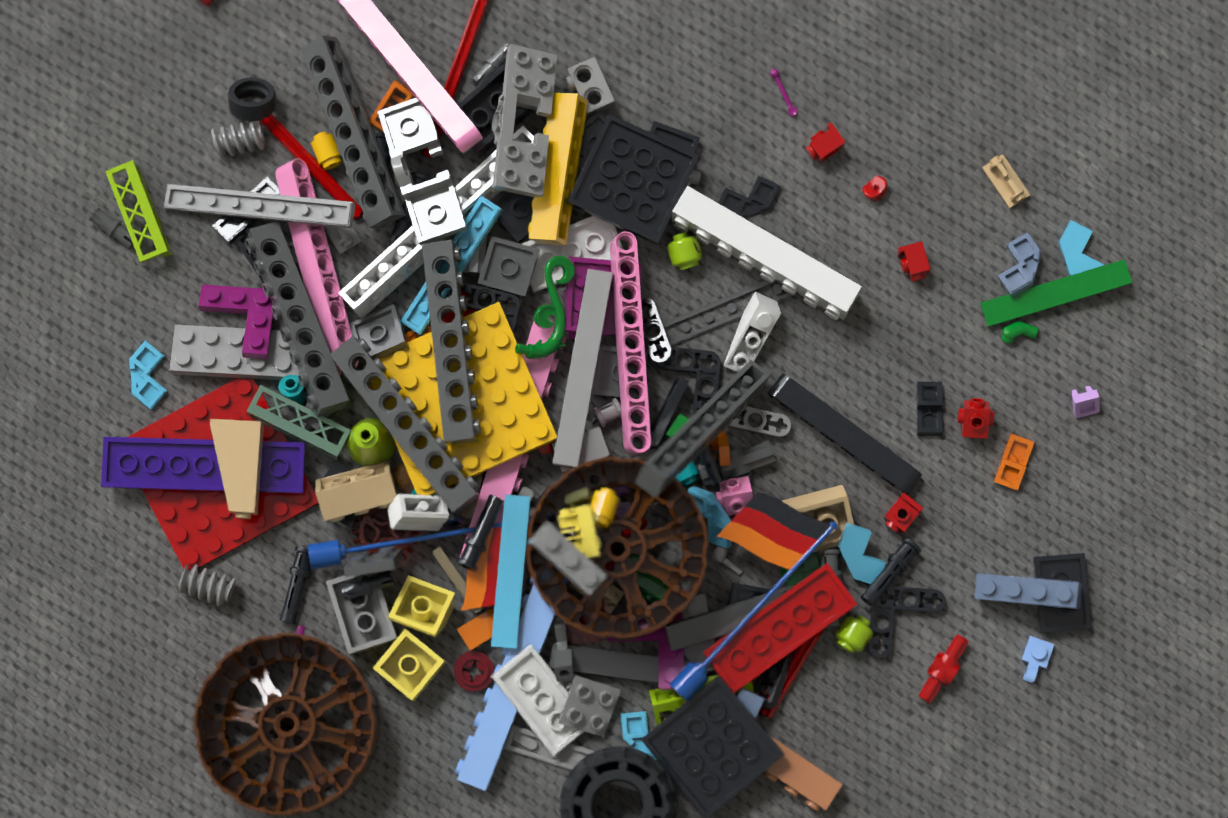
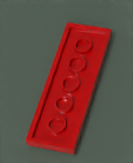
M826 563L755 614L710 663L730 688L736 692L855 607L857 603L829 564ZM729 634L703 651L705 656L708 658Z

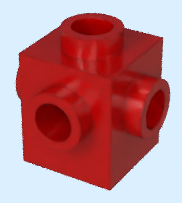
M971 398L970 401L964 400L963 408L958 409L957 423H961L962 437L988 438L989 426L994 424V411L990 410L989 402H985L981 398Z

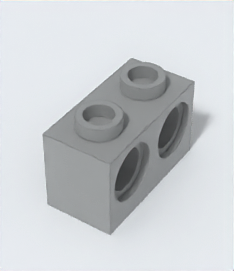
M595 57L568 68L569 76L565 79L571 91L576 90V93L585 99H588L591 95H597L601 98V101L595 105L588 102L586 112L588 118L599 110L603 112L615 106V100ZM581 73H587L591 76L590 80L585 83L580 82L577 77Z

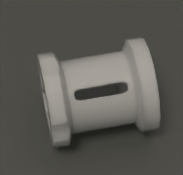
M616 398L612 399L611 403L600 408H593L601 428L606 427L607 423L615 419H622L621 407Z

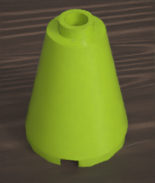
M365 418L356 422L351 427V431L346 439V448L350 457L356 463L365 467L387 461L391 458L395 451L396 443L392 434L380 419Z

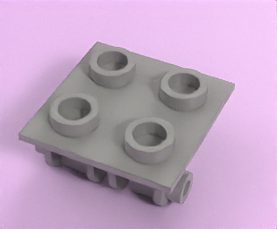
M575 675L574 680L566 682L565 689L569 690L558 723L604 737L621 689Z

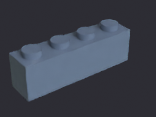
M977 573L975 599L1071 609H1080L1082 584L1079 582Z

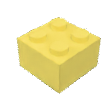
M405 629L373 669L414 702L446 662Z

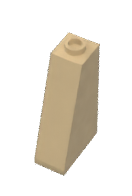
M210 419V427L228 509L232 514H236L235 518L251 519V515H258L264 424L260 421Z

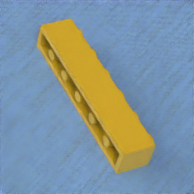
M553 93L552 112L547 117V122L543 129V134L549 135L544 190L541 198L534 197L532 201L533 214L528 226L529 239L539 244L563 246L567 244L572 206L567 204V201L576 184L588 100L579 94Z

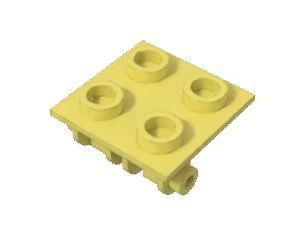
M591 505L559 510L560 516H558L560 529L566 527L573 528L560 531L561 534L573 532L574 537L566 539H575V542L571 543L587 558L600 556L601 544L595 532L596 517L594 511L591 510Z

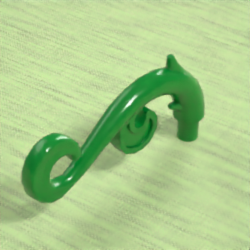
M554 256L546 263L545 280L552 305L545 304L538 307L534 315L535 324L543 329L553 326V323L549 321V316H553L554 329L550 338L544 343L540 339L536 344L523 345L517 343L515 346V353L525 355L528 359L546 358L555 351L566 347L565 343H561L566 329L565 310L552 278V271L556 266L563 269V277L556 280L558 285H564L573 278L575 273L574 265L565 256Z

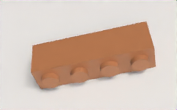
M772 737L785 755L765 770L763 775L774 783L778 779L786 784L784 789L793 796L797 797L801 794L807 798L806 804L817 812L820 808L826 810L843 784Z

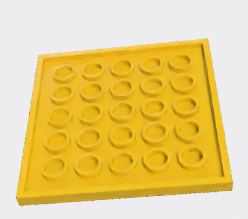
M500 302L464 317V320H468L470 335H466L467 345H471L473 359L469 360L470 370L473 369L475 373L476 383L472 385L473 394L477 395L478 409H475V418L480 420L481 434H477L478 442L450 445L445 451L451 458L455 455L464 466L461 471L466 478L468 476L475 477L557 440L556 431L522 354L515 353L517 340ZM432 332L407 342L408 347L381 358L380 361L387 368L384 373L389 380L393 377L402 387V390L399 392L404 399L409 397L418 409L415 410V413L421 419L424 416L433 428L430 432L435 438L440 436L444 441ZM458 337L449 338L447 347H455L458 343ZM453 362L450 365V372L455 373L459 371L461 362ZM376 378L371 382L373 391L378 390L382 385L380 378ZM457 386L453 389V397H460L463 394V386ZM388 399L386 409H394L397 405V399ZM459 411L455 416V421H464L467 416L466 411ZM406 417L401 422L403 430H407L412 426L411 417ZM393 437L416 494L431 496L436 494L437 492ZM420 437L417 440L416 446L418 449L421 450L427 446V437ZM441 456L435 457L432 460L433 469L442 467L443 458ZM452 476L447 481L448 488L459 484L457 476Z

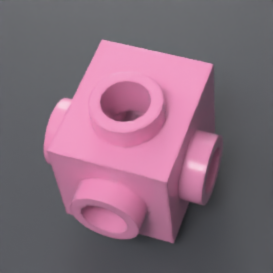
M748 476L731 478L719 483L720 492L716 493V498L728 516L737 515L753 498Z

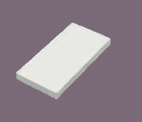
M592 216L569 225L566 246L539 244L533 240L522 243L523 245L540 249L530 283L533 292L535 293L547 288L545 266L549 259L554 256L611 260L610 243L618 235L615 226ZM619 240V241H618L619 247L624 250V248H623V246H622V243H621V241ZM556 266L552 271L554 284H557L556 280L563 277V269L559 266Z
M532 645L527 646L491 676L553 757L584 732L558 723L568 691L561 682H556L555 674Z

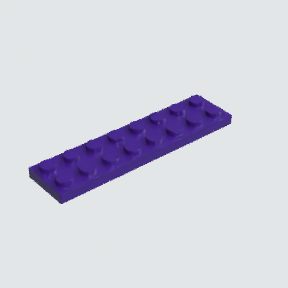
M133 437L103 438L102 488L225 491L214 440ZM263 441L259 492L304 494L306 443Z

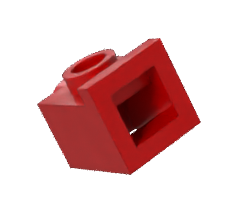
M832 122L827 125L825 133L821 130L810 138L812 141L809 146L805 148L812 160L817 159L819 163L844 148L846 143Z
M923 242L898 247L897 255H903V259H900L903 273H908L911 282L925 279V274H929L931 269Z
M903 492L883 519L887 521L885 525L896 534L898 531L904 533L923 507ZM898 511H906L907 517L904 519L899 518Z

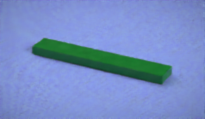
M1123 259L1028 288L1012 298L1008 294L981 302L980 305L987 327L1122 287L1131 284L1132 280L1126 260Z

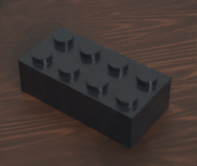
M506 62L458 104L459 108L483 137L481 141L471 148L479 158L495 145L492 120L498 106L499 96L503 93ZM516 106L514 128L534 110Z

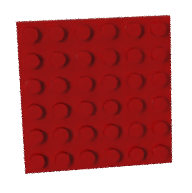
M236 378L128 437L213 440L210 419L256 421L246 416V413L259 386L255 379ZM262 394L256 405L265 410L269 409L270 407ZM264 425L263 441L288 442L284 434ZM306 474L304 475V494L259 492L258 515H251V519L235 518L236 514H232L228 509L225 491L142 489L183 569L188 564L189 570L195 564L198 565V569L319 504L317 495Z

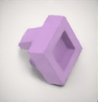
M1086 386V392L1078 394L1076 389L1072 390L1073 412L1076 419L1100 413V397L1097 390H1093L1090 386Z

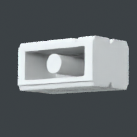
M397 494L393 502L388 506L390 526L396 530L439 531L449 518L446 503L440 496L436 495L432 497L431 495Z

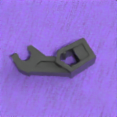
M555 615L557 650L554 651V670L556 682L574 680L572 649H568L566 623Z

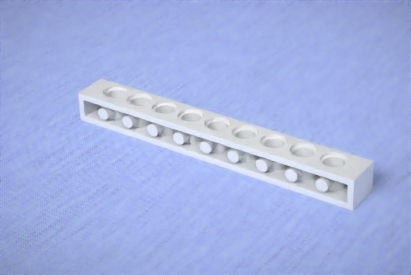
M522 126L513 134V139L533 143L534 136ZM496 150L455 187L464 219L467 218L480 196L491 201L503 191L492 188ZM410 227L339 292V295L360 318L365 317L424 263L422 246L418 243L414 227ZM454 235L436 240L434 242L450 240Z

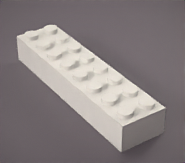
M689 186L686 187L672 211V221L675 222L674 226L684 233L688 230L697 235L696 237L699 242L705 245L711 243L717 246V251L723 256L730 258L732 255L739 259L738 263L748 270L755 268L760 271V276L771 283L777 280V282L783 285L781 288L787 293L795 295L798 292L804 297L803 301L814 308L819 305L826 310L825 314L834 320H838V318L845 319L860 293L862 286Z

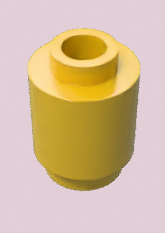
M326 131L316 134L310 144L319 165L323 166L324 170H330L341 165V156L333 134H328Z
M607 488L595 491L591 503V510L594 511L596 517L594 526L608 528L609 524L613 522L619 498L615 496V491Z

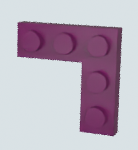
M568 257L574 265L575 273L571 281L566 283L565 332L576 333L588 269L611 272V260ZM639 263L640 288H642L643 263ZM621 264V272L625 275H630V268L625 264Z
M202 285L199 311L247 314L242 356L243 358L268 359L274 316L272 313V301L270 297H266L264 290L261 288Z
M684 614L676 616L673 622L684 619ZM645 619L638 621L639 628L644 629L648 626V622ZM665 628L654 634L633 640L618 641L617 639L608 638L609 643L658 641L659 691L674 690L669 683L685 667L684 647L671 651Z

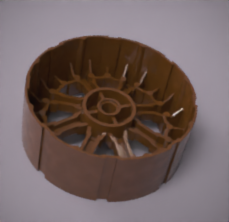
M605 457L574 467L563 474V478L556 484L553 483L538 502L530 521L527 534L529 540L544 523H549L546 521V515L549 513L555 515V521L550 524L559 532L573 529L572 527L560 529L559 510L571 508L565 503V495L584 488L590 489L593 493L601 491V488L615 489L619 487H626L636 491L633 504L621 520L618 519L615 513L613 522L609 524L608 528L595 527L596 535L599 538H605L607 542L604 547L600 548V556L589 557L588 559L607 576L590 595H585L581 602L573 595L570 596L567 592L568 589L562 582L566 577L530 544L527 546V560L531 577L545 603L548 606L550 605L553 608L552 611L567 625L591 637L625 641L642 638L662 630L665 626L672 623L676 616L681 615L688 608L704 578L707 564L705 555L708 551V539L704 519L697 503L690 492L687 493L682 487V483L676 478L656 498L635 483L646 462L644 460L630 457L629 459ZM592 475L599 477L598 484L593 485L590 483L589 479ZM655 500L669 510V514L674 521L667 523V526L654 530L640 531L641 520L648 507ZM694 523L696 526L695 531L688 532L686 525ZM629 530L631 532L630 538L625 539L622 537V531ZM568 532V533H567V534H569V535H571V536L574 537V533H573V532ZM681 541L684 557L681 558L678 569L655 560L647 551L665 542ZM614 543H622L625 546L624 554L614 556L610 551L611 546ZM637 554L639 561L637 563L630 562V555ZM613 562L615 569L607 571L605 569L606 563ZM544 571L551 573L550 580L544 581L541 575ZM637 572L648 573L662 580L663 584L669 587L663 595L664 598L647 606L645 599H642L637 584ZM617 579L620 587H623L628 602V613L611 616L610 613L600 611L601 601L608 586H611L614 580ZM684 581L691 582L692 587L690 590L686 591L682 588ZM582 615L589 617L588 624L582 625L580 623ZM640 619H645L648 622L646 628L641 629L638 627Z
M277 633V635L269 637L264 635L249 640L230 651L216 664V669L206 678L200 690L194 713V732L197 738L196 747L200 760L210 778L225 794L234 797V801L250 809L269 814L299 815L300 812L311 813L324 809L342 799L356 787L363 773L366 774L375 756L379 741L380 717L377 715L376 708L378 704L374 691L364 673L349 657L340 654L338 649L319 639L302 634ZM307 647L315 649L313 656L309 657L305 654ZM251 656H255L258 659L257 664L254 666L248 664V658ZM281 661L294 662L293 670H295L290 688H287L285 695L279 689H276L269 677L270 672L268 670V667L276 665ZM315 667L325 672L328 671L337 684L322 696L306 701L307 692L305 691L310 674H313ZM249 679L252 683L256 684L263 697V708L255 707L253 709L234 702L238 693L237 690ZM354 681L361 683L360 690L355 691L352 689ZM346 702H349L351 711L354 713L352 729L343 728V730L328 727L326 726L327 724L318 721L325 714L324 712ZM216 703H220L223 706L220 713H216L213 710V706ZM283 705L285 711L277 714L276 707ZM303 711H308L310 715L308 720L303 721L300 715ZM291 717L294 720V728L289 732H285L282 729V721L285 718ZM238 720L251 723V726L258 728V731L252 735L253 738L240 746L231 747L230 741L227 739L228 721L235 722ZM272 730L279 734L277 739L273 740L270 738ZM296 736H302L303 743L299 746L294 743ZM364 738L369 740L367 748L360 746V741ZM325 741L338 744L339 747L347 749L342 759L344 761L330 773L326 767H323L314 753L316 750L312 742ZM271 749L270 769L264 783L256 779L253 780L242 766L257 753ZM293 754L299 761L301 760L310 775L308 777L312 785L302 787V790L285 789L286 780H284L286 767ZM223 761L230 762L231 767L228 771H224L221 768ZM328 786L335 788L334 795L328 796L325 790ZM275 795L278 801L275 805L268 803L269 796Z

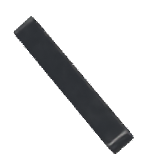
M782 373L767 394L771 398L775 397L778 399L780 405L791 413L796 412L801 416L800 419L812 428L814 426L821 431L820 434L831 442L835 441L840 444V448L850 456H856L861 460V464L872 472L877 471L881 474L883 480L893 487L895 485L902 490L901 493L904 492L908 495L921 478L922 474L917 469L786 374Z

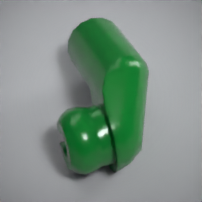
M1016 321L1004 327L1001 339L1007 344L1013 343L1014 339L1020 335L1035 339L1038 327Z

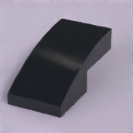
M917 382V436H942V382Z

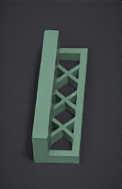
M262 385L257 390L246 413V416L260 421L264 425L298 442H304L306 446L334 460H337L351 431L324 416L317 417L314 411ZM262 393L272 397L275 407L265 410L256 404ZM277 400L284 404L278 405ZM290 406L295 409L298 418L287 421L282 418L280 409ZM276 410L278 416L271 412ZM299 411L306 415L301 417ZM312 417L318 421L320 429L309 432L305 430L302 420ZM299 422L301 427H299V426H297V425H295V424H293V423ZM322 423L328 425L329 427L323 428ZM336 429L344 434L338 445H335L327 440L325 431ZM322 433L323 438L317 436L316 434Z

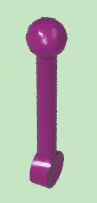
M772 69L770 76L775 79L788 107L787 112L790 116H795L797 108L791 104L779 78L780 72L777 69Z

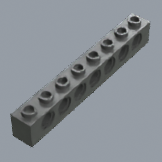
M322 35L300 49L303 55V62L308 68L312 79V86L320 99V106L328 120L329 130L337 143L338 152L346 167V174L352 182L355 197L362 208L363 218L369 228H385L406 215L337 37Z
M276 221L251 228L247 239H245L248 252L253 253L255 258L254 267L256 273L263 278L264 293L272 301L273 316L275 320H279L282 327L280 329L282 339L285 343L288 342L291 349L289 351L292 364L298 367L300 372L298 373L299 382L307 390L309 395L307 396V401L310 409L315 410L317 417L345 409L349 398L335 363L330 356V350L279 222ZM269 249L273 251L274 255H266L263 250ZM272 272H280L283 275V277L277 278L272 274ZM281 294H288L292 299L285 300L281 297ZM290 316H297L301 322H293ZM305 338L310 344L303 345L298 339ZM307 361H315L319 367L313 368L308 365ZM323 383L328 389L320 390L316 384Z
M452 240L422 244L444 442L448 446L478 442L477 434H481L480 420L475 418V409H478L477 395L473 394L472 385L476 383L474 370H470L469 360L473 359L471 345H467L466 335H470L468 320H464L463 312L467 310L465 295H461V286H464L463 272L459 271L458 262L462 260L460 247H456ZM442 264H450L447 273L439 274L438 270ZM445 288H452L453 292L449 298L444 299L441 297V293ZM449 312H454L455 319L451 323H445V315ZM458 337L457 345L453 348H448V339ZM453 362H461L459 371L455 373L450 372V365ZM457 386H463V394L460 397H453V389ZM459 411H466V419L462 422H456V414Z
M352 336L330 354L331 358L450 510L458 514L480 496L477 492L479 485L471 476L466 478L461 471L464 466L455 455L451 458L445 451L448 448L446 443L440 436L437 438L433 436L430 432L433 427L424 416L421 419L415 413V410L418 409L409 397L404 399L399 392L402 390V387L393 377L389 380L385 375L384 371L387 368L379 358L374 360L368 352L372 349L363 338L358 340ZM359 359H365L366 367L361 371H357L355 368L356 362ZM376 378H380L382 381L381 387L375 391L371 390V382ZM396 398V407L392 410H387V400ZM406 417H411L412 426L407 430H403L401 427L402 420ZM420 437H427V446L424 449H418L416 446L417 440ZM437 456H441L443 458L442 467L433 469L432 460ZM452 476H457L459 479L458 486L454 489H449L447 486L448 479Z
M750 360L645 462L635 483L656 498L761 394L771 374Z

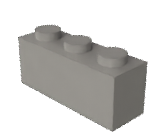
M544 523L528 541L531 546L586 595H590L607 576L550 523Z

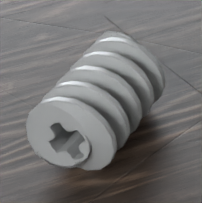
M261 120L257 127L250 121L249 128L247 129L243 123H240L238 131L232 124L228 133L222 126L218 135L213 128L211 129L214 149L221 158L226 157L227 151L231 156H235L236 148L240 154H245L246 146L250 152L255 151L256 145L260 150L265 148V135Z
M187 564L179 582L180 593H185L188 589V595L193 597L198 592V599L203 600L207 596V602L211 604L217 598L216 603L220 607L225 602L226 605L229 603L235 588L236 578H233L228 584L226 583V575L217 580L216 571L209 577L207 576V568L198 573V565L195 564L189 570V565Z

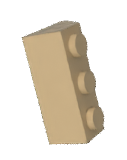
M389 460L316 480V495L324 521H340L345 518V515L352 513L362 515L369 512L370 508L378 506L380 509L388 508L397 496Z
M843 485L782 500L808 517L827 524L835 522L838 525L837 530L834 529L812 553L837 547L846 523L854 525L848 496Z

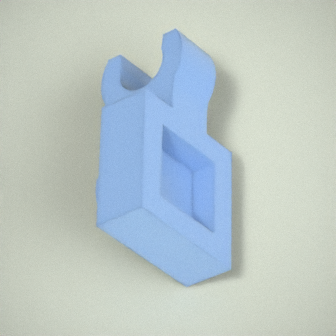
M1029 636L1021 661L1028 663L1022 680L1032 683L1035 681L1038 667L1046 669L1054 644Z

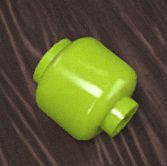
M687 232L672 236L673 241L667 245L672 266L684 270L699 265L698 261L702 259V252L697 237L688 236Z
M858 615L856 618L847 616L835 633L838 639L836 643L851 654L855 651L862 652L873 636V631L869 628L871 623L861 615Z

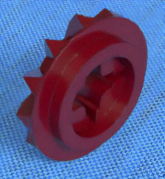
M468 651L462 654L455 662L454 677L463 689L480 691L492 681L491 676L494 674V666L486 654L479 651ZM475 660H477V668L485 672V674H477L473 682H471V674L464 671L463 668H472Z

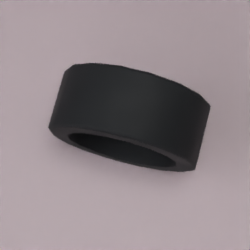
M254 77L243 78L234 82L228 91V105L231 114L243 121L252 122L268 118L275 111L276 95L273 85L264 79ZM249 96H257L263 98L264 100L250 103L241 101L240 99Z

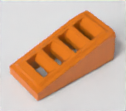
M398 80L393 81L369 120L372 125L383 131L381 121L377 119L379 117L378 111L383 110L385 107L394 106L389 102L391 98L398 103L415 98L409 88ZM396 90L407 96L404 100L394 94Z

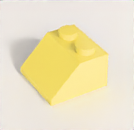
M408 575L388 619L436 637L445 628L453 611L455 593Z

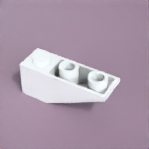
M757 292L753 294L743 312L724 363L725 367L739 372L750 360L755 361L781 314L777 301Z

